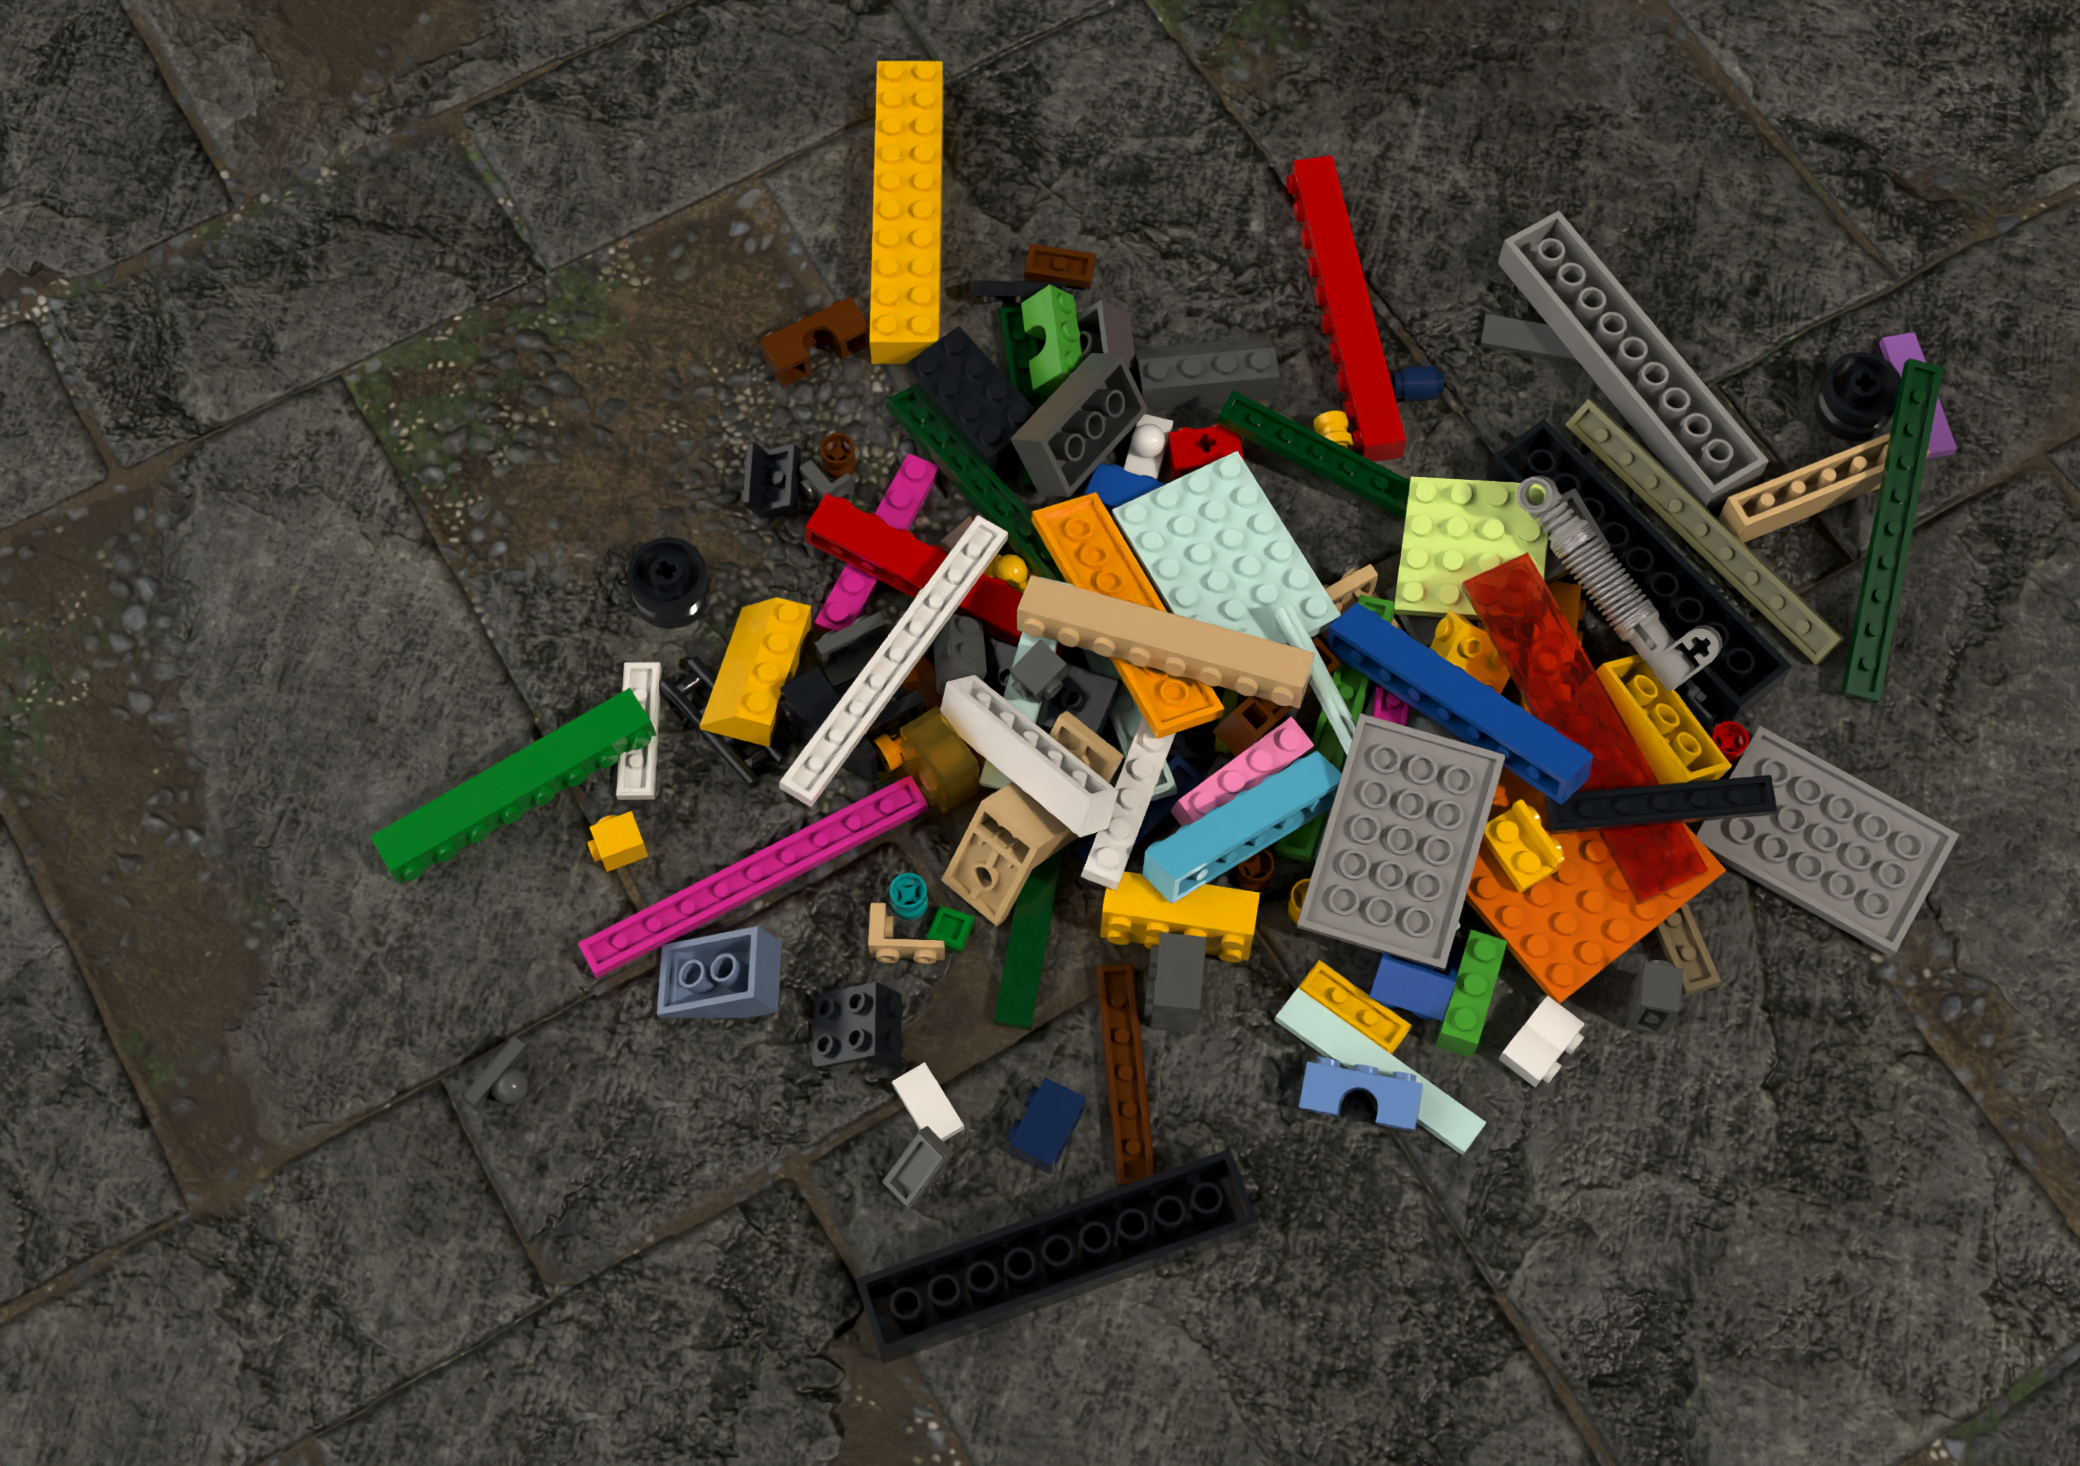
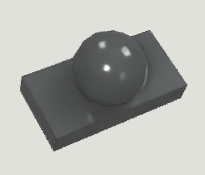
M512 1037L464 1093L465 1103L476 1110L490 1093H492L497 1101L503 1104H513L523 1099L528 1091L529 1082L525 1073L513 1066L526 1052V1045L518 1038Z
M926 1126L919 1130L882 1182L910 1209L919 1202L933 1181L943 1175L947 1162L954 1152Z

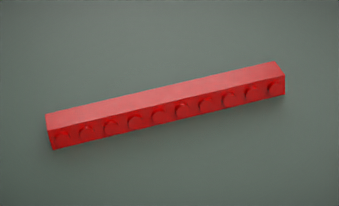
M1333 156L1294 160L1292 173L1287 175V189L1289 195L1294 194L1296 202L1293 205L1294 217L1296 222H1301L1303 230L1300 232L1301 245L1303 250H1308L1310 258L1307 260L1308 273L1310 278H1315L1317 286L1314 288L1315 301L1317 306H1322L1324 314L1321 317L1322 329L1325 335L1329 334L1330 361L1332 364H1337L1339 371L1336 372V384L1339 393L1344 392L1346 401L1343 403V411L1347 415L1348 422L1352 423L1353 451H1359V455L1373 462L1402 458L1406 437Z

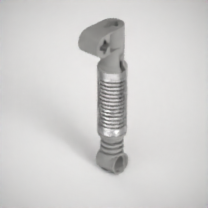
M1541 475L1530 477L1519 485L1516 494L1520 507L1527 511L1533 519H1540L1537 524L1539 527L1545 526L1542 530L1545 534L1550 532L1551 535L1548 537L1551 541L1550 548L1553 553H1556L1555 556L1561 559L1569 555L1562 561V564L1568 562L1566 569L1572 568L1570 574H1577L1574 576V580L1581 579L1578 581V585L1584 583L1582 590L1588 588L1586 595L1592 594L1590 600L1596 599L1594 605L1600 604L1598 610L1604 609L1602 612L1603 616L1608 614L1606 621L1612 619L1610 626L1616 624L1614 631H1616L1618 637L1622 641L1630 642L1668 692L1677 688L1717 657L1722 648V638L1713 627L1707 625L1697 626L1677 641L1672 638L1659 621L1660 613L1654 608L1650 599L1644 601L1643 599L1646 594L1639 595L1642 589L1635 590L1638 584L1631 585L1634 579L1627 580L1630 574L1623 575L1626 568L1619 570L1622 563L1615 565L1617 558L1611 559L1613 553L1607 554L1609 548L1603 549L1605 547L1604 542L1599 544L1601 537L1595 539L1597 532L1593 530L1591 524L1585 519H1580L1578 516L1572 517L1571 514L1574 513L1572 508L1568 511L1566 509L1569 504L1566 501L1560 502L1563 497L1558 492L1554 481L1549 477ZM1534 484L1541 485L1546 491V498L1542 504H1535L1529 498V490ZM1695 637H1698L1700 640L1707 638L1710 641V645L1707 647L1709 653H1706L1704 650L1696 653L1694 658L1700 665L1695 667L1678 645L1683 642L1686 648L1691 650L1697 643Z

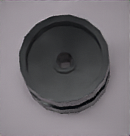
M1855 352L1838 358L1828 370L1824 382L1816 395L1814 408L1818 421L1826 431L1835 437L1851 442L1868 441L1880 435L1889 423L1896 408L1901 382L1900 374L1890 362L1879 355Z
M673 537L658 538L642 545L631 557L627 569L628 583L635 608L644 620L655 627L676 629L686 627L695 622L706 611L711 597L710 584L704 558L695 546L683 539Z

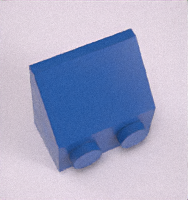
M1451 948L1444 971L1383 953L1369 998L1376 999L1378 1003L1385 1007H1400L1412 1011L1422 1019L1443 1021L1456 983L1463 951Z

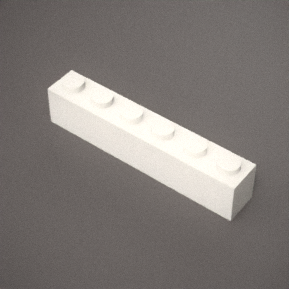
M976 675L947 681L938 719L949 727L954 734L961 737L977 753L985 757L1001 773L1009 777L1025 793L1033 797L1049 813L1057 817L1079 837L1108 829L1119 792Z

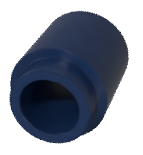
M1435 365L1402 367V371H1394L1393 388L1395 398H1403L1404 402L1437 400V393L1444 391L1443 372H1436Z

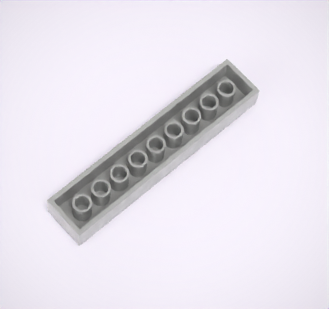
M1560 211L1504 240L1498 260L1500 267L1552 328L1669 473L1708 510H1711L1725 502L1728 497L1742 492L1759 481L1769 460Z

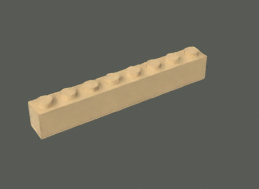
M1033 575L1030 576L1017 609V630L1025 632L1029 636L1055 640L1068 647L1076 646L1091 650L1098 655L1127 660L1137 666L1156 668L1173 676H1184L1199 680L1208 686H1220L1235 690L1245 696H1257L1271 700L1281 706L1300 708L1312 673L1315 652Z

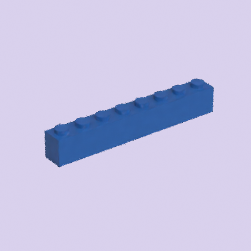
M1356 602L1329 626L1327 648L1336 657L1468 744L1505 754L1504 768L1562 805L1588 780L1594 755L1583 746L1569 740L1552 726L1543 723L1526 712L1521 706L1512 703L1498 694L1492 687L1484 685L1467 674L1462 668L1442 658L1433 649L1425 647L1408 636L1405 631L1396 628L1379 617L1374 611L1368 610Z

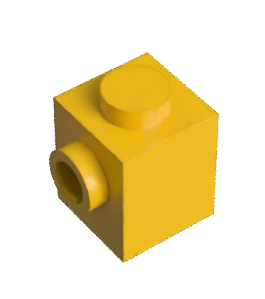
M632 811L619 816L609 815L603 817L597 824L590 826L594 839L587 842L594 862L602 860L606 872L648 857Z

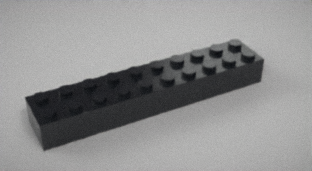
M1545 419L1538 422L1492 456L1486 475L1489 481L1522 483L1530 477L1543 475L1554 481L1561 495L1574 488L1576 489L1611 547V551L1607 554L1613 553L1611 559L1617 558L1615 565L1622 563L1619 570L1626 568L1623 575L1630 574L1627 580L1634 579L1631 585L1638 584L1635 590L1642 589L1639 595L1646 594L1643 599L1644 601L1650 599L1654 608L1660 613L1659 621L1675 641L1697 626L1707 625L1719 632L1722 638L1720 653L1711 663L1692 677L1704 688L1703 691L1709 695L1706 702L1726 722L1736 721L1782 684L1792 665ZM1695 637L1697 643L1691 650H1688L1683 642L1678 645L1695 667L1700 665L1694 658L1696 653L1701 650L1709 653L1707 647L1710 645V641L1707 638L1700 640L1698 637Z
M1230 1149L856 1278V1283L882 1364L1254 1234L1258 1220Z

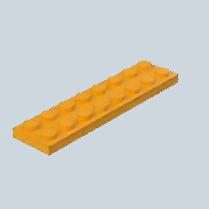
M1097 492L1032 511L1031 521L1067 584L1167 612ZM1109 656L1156 739L1223 717L1225 708L1211 686L1199 680L1184 676H1173L1163 670L1148 666H1137L1130 661Z

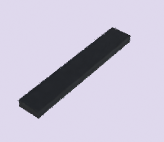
M1771 775L1575 792L1562 805L1547 795L1544 798L1549 835L1775 815L1778 811Z

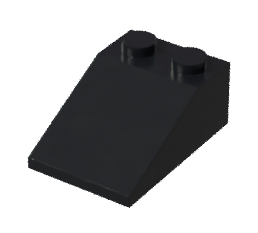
M818 666L780 687L782 702L779 703V707L784 715V718H782L783 725L792 738L797 735L806 747L841 700ZM864 735L842 767L871 783H875L879 780L876 750Z

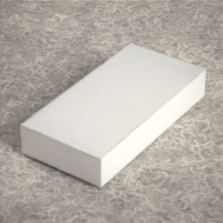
M925 1062L892 1081L894 1089L919 1129L928 1126L943 1142L964 1130V1124Z

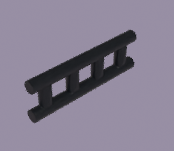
M695 656L687 663V666L693 672L691 675L677 685L670 678H665L659 684V688L749 787H754L761 780V777L754 770L770 758L778 765H782L788 760L789 755L773 739L770 747L760 745L761 747L744 760L731 746L739 739L700 729V723L707 704L698 710L687 698V695L701 684H704L712 692L717 677L698 656Z

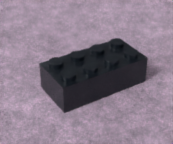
M960 326L904 365L909 385L911 387L916 386L996 475L1020 458L1011 438L1037 410Z

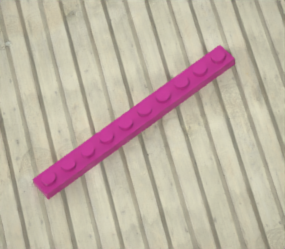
M909 775L578 942L579 947L597 979L929 810L928 803L912 776Z

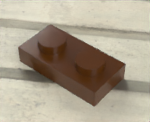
M1030 244L1024 270V279L1065 282L1066 286L1091 289L1096 265V254Z

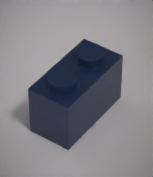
M1045 1077L1040 1087L1034 1085L1031 1088L1024 1103L1028 1110L1022 1121L1018 1119L1014 1121L1006 1140L1011 1142L1010 1155L1052 1175L1086 1109V1097Z

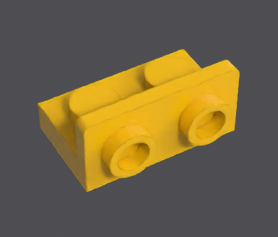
M1522 799L1516 801L1510 810L1486 823L1482 839L1520 893L1555 873L1565 861L1559 842L1554 837L1548 836L1541 826V819L1537 811L1532 806H1527Z

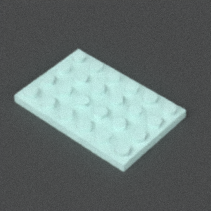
M1238 451L1112 510L1115 522L1172 614L1289 646L1290 644L1275 617V612L1279 608L1288 604L1294 605L1310 637L1329 629V626L1341 616Z

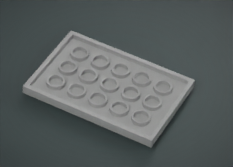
M1360 713L1297 928L1444 971L1506 755Z
M1759 726L1729 779L1771 775L1778 811L1775 815L1704 821L1696 837L1718 861L1888 956L1893 957L1959 834Z

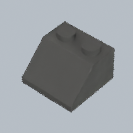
M1100 300L1076 315L1083 361L1091 353L1122 354L1131 374L1137 372L1129 312Z

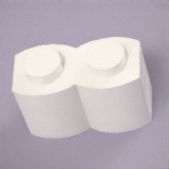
M1547 996L1508 1044L1499 1060L1535 1088L1541 1080L1549 1084L1562 1067L1557 1062L1558 1058L1564 1051L1571 1055L1584 1039V1036L1579 1032L1585 1023L1551 997Z

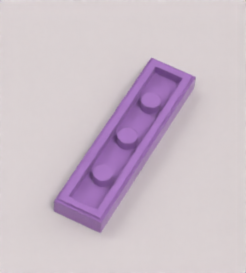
M1915 332L1882 337L1879 345L1883 357L1895 367L1901 377L1904 362L1911 358L1926 363ZM1939 397L1937 398L1928 446L1930 453L1926 459L1954 455L1957 450Z

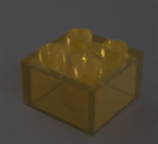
M937 706L900 728L901 743L898 747L903 756L901 759L902 767L908 776L911 775L912 778L916 776L923 785L920 787V790L931 806L936 804L942 813H945L980 791L977 759Z

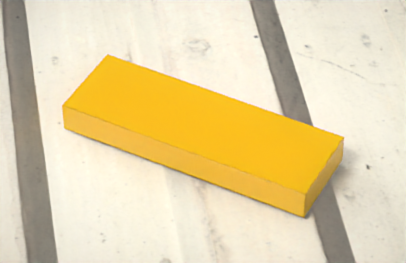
M1320 960L1298 987L1391 1055L1412 1028L1410 1023L1378 1003L1376 999L1369 998V994Z

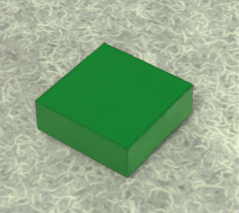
M939 905L926 940L944 941L945 949L962 954L975 921L974 916Z

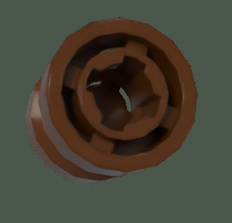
M832 433L826 436L820 445L824 473L834 480L839 479L846 473L852 476L857 467L854 442L849 436L842 433Z
M1263 849L1239 863L1235 871V881L1241 890L1259 893L1266 890L1271 883L1274 870L1273 856L1268 850Z

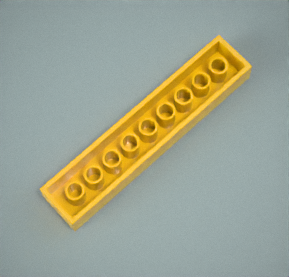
M877 61L870 351L872 364H906L940 340L943 61Z

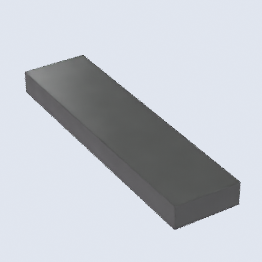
M1490 314L1485 315L1480 346L1580 364L1548 324Z

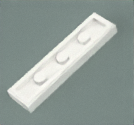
M660 662L624 663L623 691L628 688L632 690L651 720L657 736H652L650 743L644 748L631 750L628 753L624 752L619 756L616 790L618 800L655 799L661 690L659 684L661 683L662 672Z

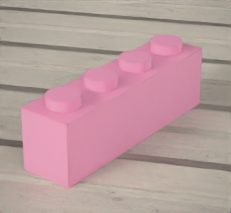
M1291 716L1179 799L1170 812L1181 826L1188 823L1192 824L1204 817L1212 808L1225 805L1233 800L1241 791H1249L1261 784L1267 776L1278 774L1290 767L1296 759L1304 758L1313 748L1314 744Z

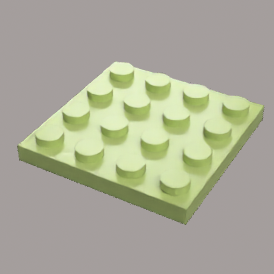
M1411 477L1395 595V614L1445 618L1448 611L1451 610L1466 619L1540 623L1550 532L1545 534L1542 531L1545 526L1539 527L1537 524L1540 519H1533L1527 511L1520 507L1516 493L1521 483ZM1534 484L1529 490V498L1535 504H1542L1546 498V491L1541 485Z

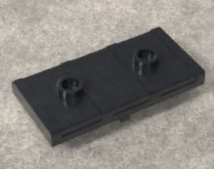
M991 637L985 648L987 673L982 681L1000 696L1004 697L1010 669L1013 666L1018 646ZM1067 663L1069 674L1061 681L1063 686L1053 698L1048 700L1045 697L1042 700L1036 725L1045 732L1050 733L1059 715L1068 711L1098 736H1101L1123 682L1121 679L1109 677L1073 663Z

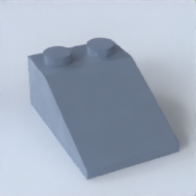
M759 926L662 945L657 1016L661 1018H750L777 1013L782 942Z

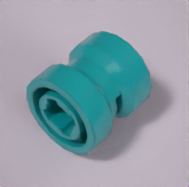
M903 873L893 879L889 892L893 912L903 920L912 921L920 918L928 908L925 881L914 873Z

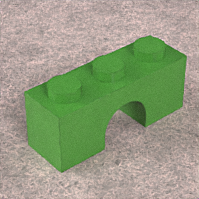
M1048 285L1021 303L1025 332L1046 341L1040 354L1029 361L1032 390L1047 397H1050L1083 362L1074 296L1052 285Z
M1470 930L1464 944L1456 983L1441 1023L1435 1047L1472 1058L1480 1040L1507 945L1506 940Z

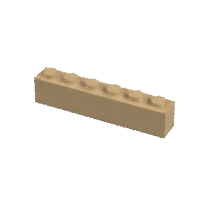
M1891 433L1727 498L1718 518L1744 543L1879 489Z

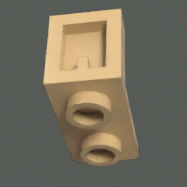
M871 903L868 939L870 958H876L877 961L883 963H895L899 959H914L916 963L933 964L937 960H945V944L942 940L893 939L894 916H887L886 903Z

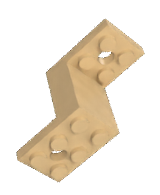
M1068 711L1059 715L1049 734L1108 783H1110L1124 755ZM1012 781L981 801L941 881L993 924L998 926L1006 920L1032 869L1079 836ZM982 867L988 870V872L991 875L992 882L988 881L983 876Z

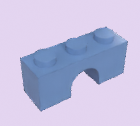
M1317 1057L1316 1063L1307 1061L1299 1103L1301 1110L1339 1117L1344 1098L1353 1091L1362 1090L1372 1094L1378 1102L1377 1125L1412 1132L1416 1131L1423 1091V1083L1416 1082V1075L1398 1071L1393 1072V1078L1377 1075L1378 1068L1362 1064H1355L1354 1070L1339 1068L1340 1061L1325 1057Z

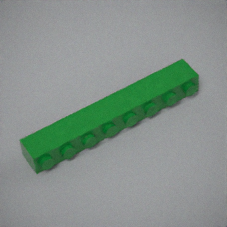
M628 688L371 835L370 838L398 884L404 881L415 880L424 873L425 869L435 863L445 862L453 858L461 848L470 843L483 841L489 836L491 831L499 826L514 823L521 818L525 811L536 805L542 806L547 804L555 797V794L567 787L580 785L586 780L588 775L596 770L611 767L619 760V756L622 753L644 748L650 743L652 736H657L636 696Z

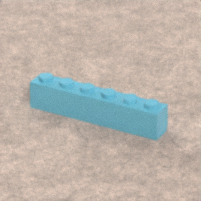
M1318 751L1305 758L1300 757L1296 759L1290 767L1278 774L1267 776L1261 784L1249 791H1241L1230 802L1221 807L1212 808L1204 817L1192 824L1183 825L1175 834L1165 840L1156 841L1151 844L1145 851L1142 875L1171 904L1331 809L1342 773Z

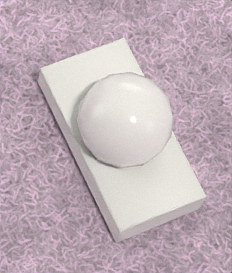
M1145 414L1137 422L1124 465L1125 471L1140 476L1149 475L1158 480L1167 449L1168 432H1172L1173 428L1172 420Z

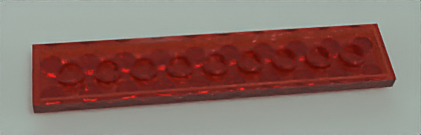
M1527 552L1463 581L1461 587L1532 715L1543 723L1552 726L1557 732L1574 743L1583 746L1594 755L1588 780L1575 792L1660 785L1529 553ZM1682 823L1598 830L1638 905L1706 874L1708 871L1706 864Z

